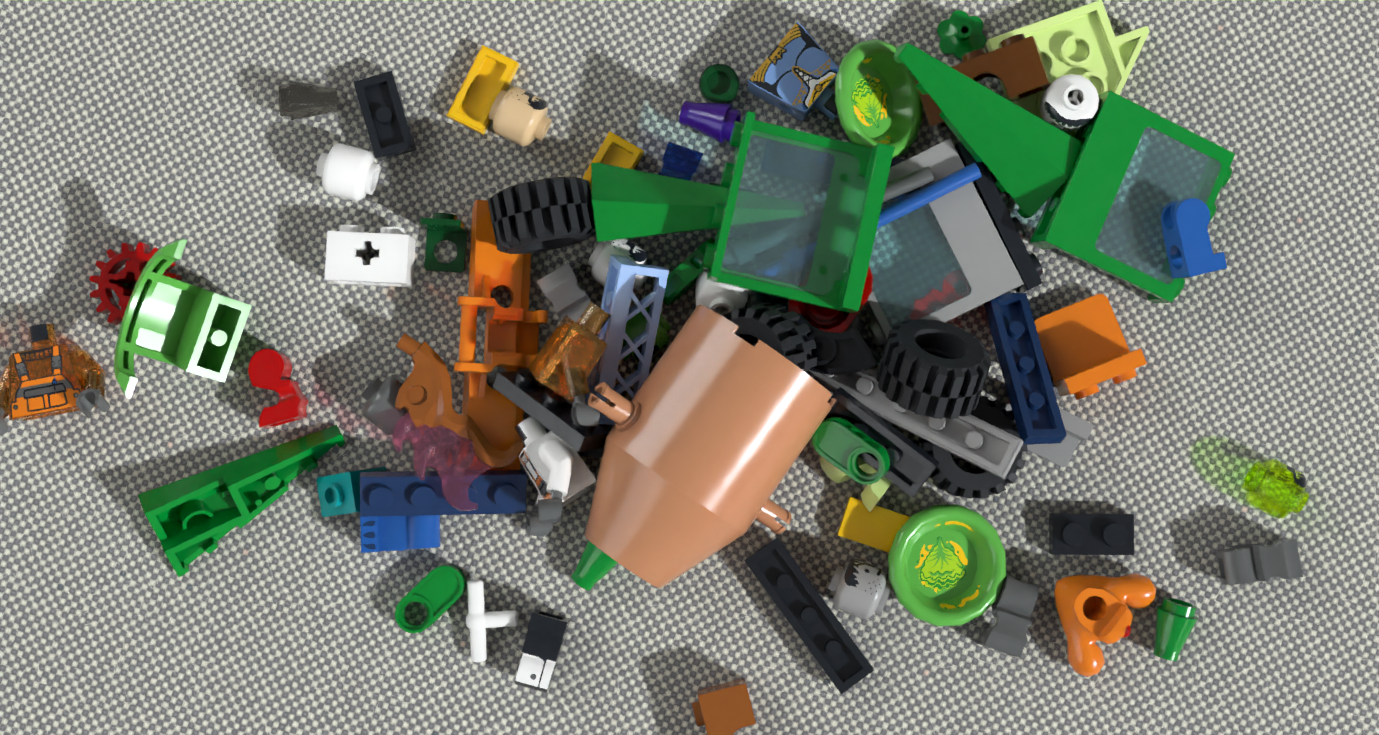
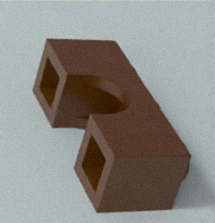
M1017 34L1001 41L1002 47L986 53L985 49H978L962 56V63L952 66L953 69L976 82L985 78H997L1003 81L1008 97L1013 102L1044 91L1051 84L1035 38L1033 36L1025 38L1024 34ZM919 91L930 126L935 130L947 127V124L939 116L941 109L929 94L922 95Z

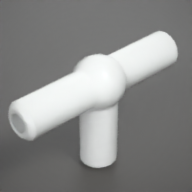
M473 579L467 582L468 615L466 616V625L470 632L471 660L473 662H484L487 659L486 628L517 626L518 612L516 610L485 612L483 581L481 579Z

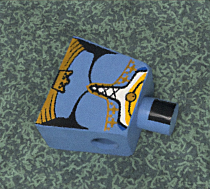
M796 22L749 79L747 90L798 120L803 121L816 107L833 121L838 116L835 104V91L831 87L835 83L839 67L803 26Z

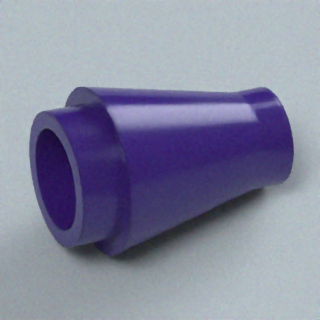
M685 101L679 116L680 124L689 126L720 143H723L725 140L730 141L734 122L741 121V111L733 109L732 104Z

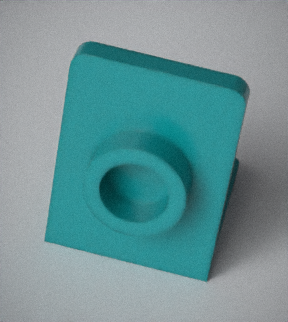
M377 467L318 477L316 482L322 516L329 517L360 512V472H387V468Z

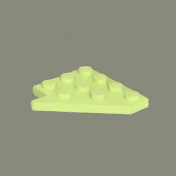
M1099 0L987 40L986 46L988 51L991 52L1001 48L1000 42L1017 34H1024L1025 38L1033 36L1038 44L1050 83L1064 75H1081L1092 82L1098 94L1110 90L1120 95L1150 31L1148 26L1115 37L1103 2ZM999 80L1006 99L1013 102L1008 97L1003 81ZM1045 90L1013 103L1043 119L1040 111V102ZM1078 130L1065 133L1075 138Z

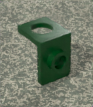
M433 213L432 218L421 217L420 225L427 230L424 268L427 271L463 273L466 262L468 227L461 220H457V215ZM441 241H451L457 247V256L450 263H441L435 258V247Z

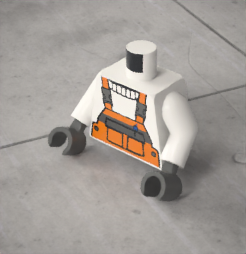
M530 416L515 426V430L526 445L519 455V460L539 492L536 501L538 514H527L526 533L531 536H543L550 533L553 524L561 520L563 507L585 494L597 480L573 447L552 431L547 433L541 423Z

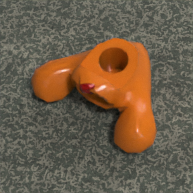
M1138 573L1118 577L1071 575L1056 581L1054 589L1055 606L1067 638L1068 662L1075 673L1090 677L1101 671L1105 664L1102 649L1095 643L1096 641L1112 644L1120 638H1126L1130 635L1133 615L1127 605L1132 608H1147L1155 600L1156 587L1149 577Z

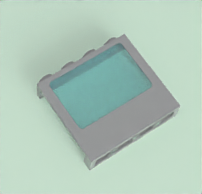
M948 139L891 167L887 183L927 166L930 167L934 176V182L965 166L951 139ZM934 182L882 203V208ZM973 182L877 229L869 262L873 275V288L862 309L866 308L872 320V323L868 324V329L877 346L882 344L885 346L889 331L897 323H902L904 320L927 319L945 323L1024 284ZM826 199L818 203L817 211L824 209Z

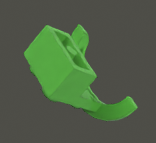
M176 239L159 249L144 267L126 307L115 348L114 371L118 384L127 398L131 399L138 380L134 372V353L175 365L186 372L225 383L252 305L163 275L165 270L174 261L181 259L187 243L186 239Z

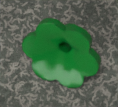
M957 10L951 14L949 19L941 21L937 27V34L941 38L939 43L941 52L945 55L954 54L958 60L963 61L962 56L982 49L986 43V38L982 33L984 26L982 20L977 16H968L966 12Z

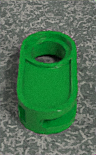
M713 238L704 242L668 275L663 303L666 306L674 303L696 283L699 274L704 271L700 259L704 257L707 243L714 245L715 240Z
M841 417L825 419L812 436V444L818 454L860 484L871 485L878 482L890 467V457L887 450L852 423ZM861 453H871L877 458L879 468L876 473H866L860 468L858 457Z
M447 564L435 568L425 576L396 606L395 619L399 627L405 632L414 634L424 631L436 622L464 594L467 582L462 570L454 565ZM410 602H420L426 608L427 616L422 624H411L406 619L405 609Z

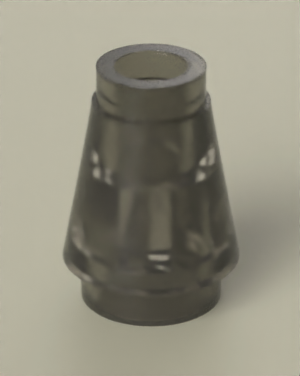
M289 80V84H279L280 116L290 117L292 121L329 114L330 112H338L337 88Z

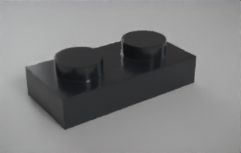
M389 71L353 82L375 158L378 161H382L417 150L395 74Z
M1049 513V554L1134 555V514Z

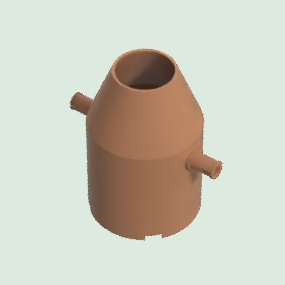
M697 305L631 401L610 388L605 382L598 384L594 390L606 397L607 401H602L592 393L588 399V405L591 408H595L614 421L615 425L606 436L584 536L620 565L660 589L744 535L755 519L775 534L785 531L786 527L778 523L775 517L790 524L791 513L769 498L837 401L835 398H830L832 394L825 387L761 340L755 346L746 342L735 334L739 328L738 325L702 305Z

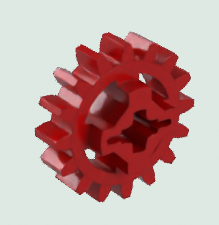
M125 242L121 244L122 253L112 249L106 251L110 259L107 263L96 261L95 265L102 271L100 276H90L89 280L97 283L98 289L89 294L91 298L101 299L102 302L97 306L96 311L102 314L110 313L107 320L110 324L118 325L122 322L133 292L131 288L124 287L123 284L132 285V283H137L144 267L159 250L158 248L154 247L150 251L148 244L138 242L136 249H134L133 245ZM174 261L165 270L163 275L182 280L181 275L170 273V270L176 265ZM123 265H125V268H123L122 270H120V271L117 273V271H118ZM112 290L119 298L118 304L113 297Z

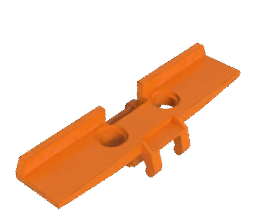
M475 200L472 208L468 296H458L457 305L461 306L459 362L454 363V371L464 372L462 415H469L493 447L497 450L505 451L509 450L516 441L522 442L521 437L515 430V426L523 421L524 410L499 391L492 389L486 381L487 373H490L495 366L501 367L505 372L517 371L519 368H546V355H538L539 324L548 323V311H529L531 253L508 254L497 250L488 200ZM502 286L510 292L511 302L507 308L501 307L495 298H491L493 288ZM477 309L486 310L484 364L475 363ZM461 439L460 471L520 470L519 455L509 466L501 469L490 468L478 460L473 452L472 444Z

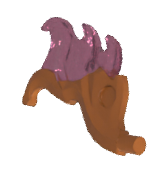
M404 333L396 347L412 357L411 361L414 363L412 373L399 388L395 400V409L399 411L406 409L408 413L396 423L392 434V444L398 453L402 450V442L410 440L414 449V469L420 480L425 479V468L435 469L441 479L442 493L446 501L460 511L478 509V504L468 499V489L471 483L491 468L501 469L509 466L520 454L524 444L521 441H516L509 450H497L490 444L469 415L457 414L452 407L451 378L447 366L425 341L421 344Z

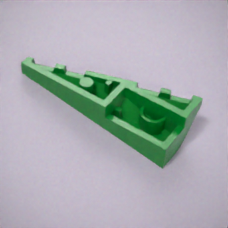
M907 42L897 47L893 57L896 63H904L918 81L917 89L922 95L929 94L941 109L939 116L977 162H984L996 177L997 181L994 184L1001 192H1008L1020 207L1017 210L1019 215L1023 218L1032 217L1069 178L1082 142Z
M591 163L592 206L597 242L715 229L711 227L714 209L717 202L724 203L727 188L603 163ZM738 191L731 226L805 217L804 205L800 202Z
M331 426L138 494L144 514L160 540L162 548L177 576L180 577L189 571V564L206 551L210 554L218 548V540L234 527L238 526L241 529L289 490L288 483L304 470H307L309 473L318 466L317 460L336 444L340 448L346 444L338 426Z

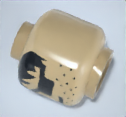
M513 87L508 92L502 90L496 97L489 113V119L493 120L494 132L520 146L530 145L535 138L540 141L543 140L552 122V119L547 117V102L520 87Z

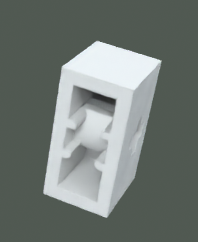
M340 225V231H327L324 280L332 284L413 288L416 240L410 235L405 234L404 228L380 227V233H364L365 227ZM372 247L379 252V258L374 257L369 263L363 259V254L370 253Z

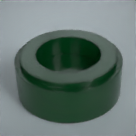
M713 64L702 72L699 79V91L707 103L729 104L738 93V76L728 65Z

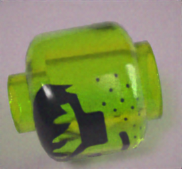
M1274 458L1268 459L1263 463L1260 461L1256 462L1247 472L1242 484V489L1246 491V501L1253 507L1276 519L1285 518L1292 512L1295 514L1299 513L1309 498V493L1305 491V476Z

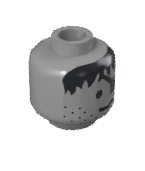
M852 559L847 563L845 569L836 567L828 589L835 592L833 604L836 608L861 619H869L874 613L881 614L892 585L887 583V574L883 569L859 559Z

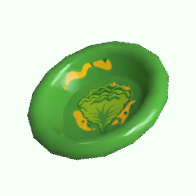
M871 39L855 44L843 57L835 79V104L840 124L852 144L873 148L878 143L894 146L893 158L904 155L917 139L922 123L923 103L916 87V78L904 63L897 64L893 59L897 48L890 43Z
M958 504L933 505L912 515L897 531L888 554L889 581L898 601L915 618L935 626H961L982 616L998 598L1006 577V552L997 530L980 513Z

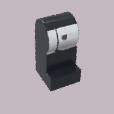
M537 609L532 612L522 649L523 655L515 680L516 685L547 693L571 619Z

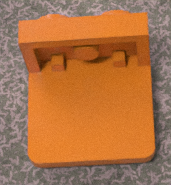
M1096 294L1034 320L1045 361L1059 396L1074 394L1076 400L1099 392L1097 384L1112 378L1115 385L1138 376L1135 368L1147 364L1141 348L1129 350L1110 302L1104 294Z

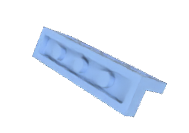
M611 254L598 325L607 312L611 316L602 329L597 325L593 348L600 339L607 346L589 370L585 389V402H588L591 393L602 401H607L606 397L594 390L602 382L607 383L610 388L619 394L626 390L633 399L647 379L669 273L666 267L636 264L627 256ZM635 276L655 277L653 291L639 301L633 293ZM631 299H632V301L635 303V305L632 306V307L629 309V307H630V302H631ZM648 305H650L649 313L645 310ZM641 312L647 320L646 329L631 341L625 332L626 323ZM623 339H625L627 345L622 348ZM600 341V342H599L600 344H598V347H597V348H600V349H598V350H602L603 348H601V347H604V346H605V345H603V344L601 343V341ZM642 344V349L640 353L637 347H639ZM597 349L592 354L590 365L599 354ZM633 351L639 359L638 369L626 379H623L617 371L619 361ZM617 378L620 383L614 387ZM635 383L634 390L632 392V390L629 387ZM600 412L599 424L615 425L614 421Z

